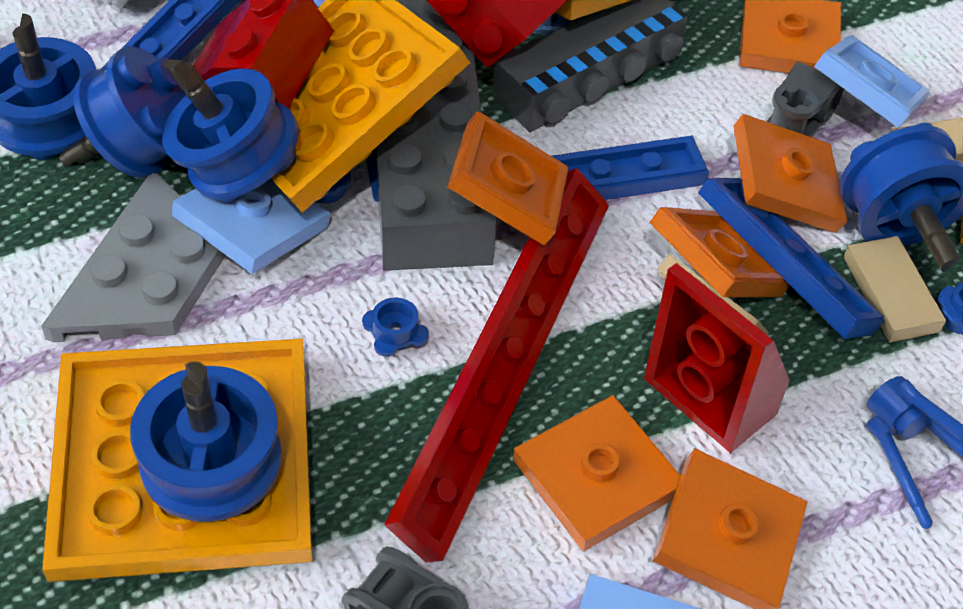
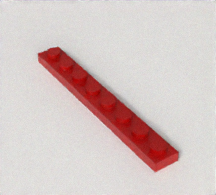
M578 168L567 173L555 234L545 245L529 237L384 524L425 563L443 561L609 207V204Z

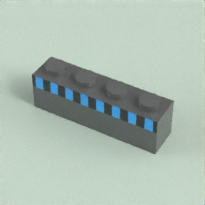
M631 0L583 16L497 60L494 66L493 99L531 133L548 123L558 121L566 113L587 102L596 101L613 88L625 82L635 80L643 72L660 63L674 59L681 53L684 45L688 15L670 0Z

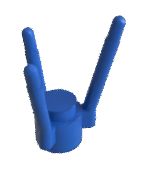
M897 376L883 383L869 398L867 408L875 417L867 423L866 427L879 440L921 527L929 529L932 527L933 521L892 435L900 434L903 439L907 440L917 436L927 427L963 458V424L922 395L909 380H906L903 376Z

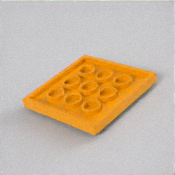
M326 0L318 7L335 31L289 107V110L297 120L299 128L298 140L294 148L295 158L287 169L276 173L270 178L302 213L315 201L323 198L330 188L353 167L367 159L372 150L398 127L406 124L417 110L436 93L450 85L454 78L470 64L460 47L396 0Z
M303 338L61 353L42 567L47 582L312 562ZM193 361L200 362L205 366L232 368L251 376L267 390L277 413L282 462L280 472L273 487L250 510L219 521H190L176 517L160 508L150 498L143 486L139 472V463L133 452L130 439L133 413L143 396L159 381L171 374L186 369L185 364Z

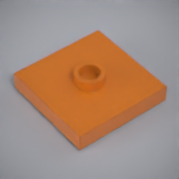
M744 0L739 55V66L789 73L799 61L815 68L814 66L823 53L841 41V2L826 0Z
M476 111L466 124L447 188L542 245H545L556 232L568 167L483 113Z
M742 114L733 125L745 203L837 233L847 223V217L839 191V180L831 144Z
M660 207L649 222L722 297H782L790 287V284L716 211Z
M614 395L515 447L513 451V461L583 552L672 501L681 476Z
M694 448L686 458L652 561L753 609H779L808 501Z

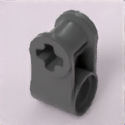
M798 61L782 84L776 88L772 98V104L775 109L766 122L813 137L821 125L829 121L845 89L819 70Z
M389 546L382 548L377 554L376 567L358 588H349L341 598L345 609H469L464 594L456 587L447 584L420 567L404 552Z

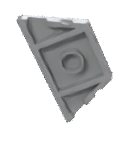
M152 173L145 179L41 325L46 340L65 342V333L99 331L101 340L125 338L132 334H142L147 337L176 335L226 255L204 240L197 232L192 231L172 216L173 200L181 196L158 174Z

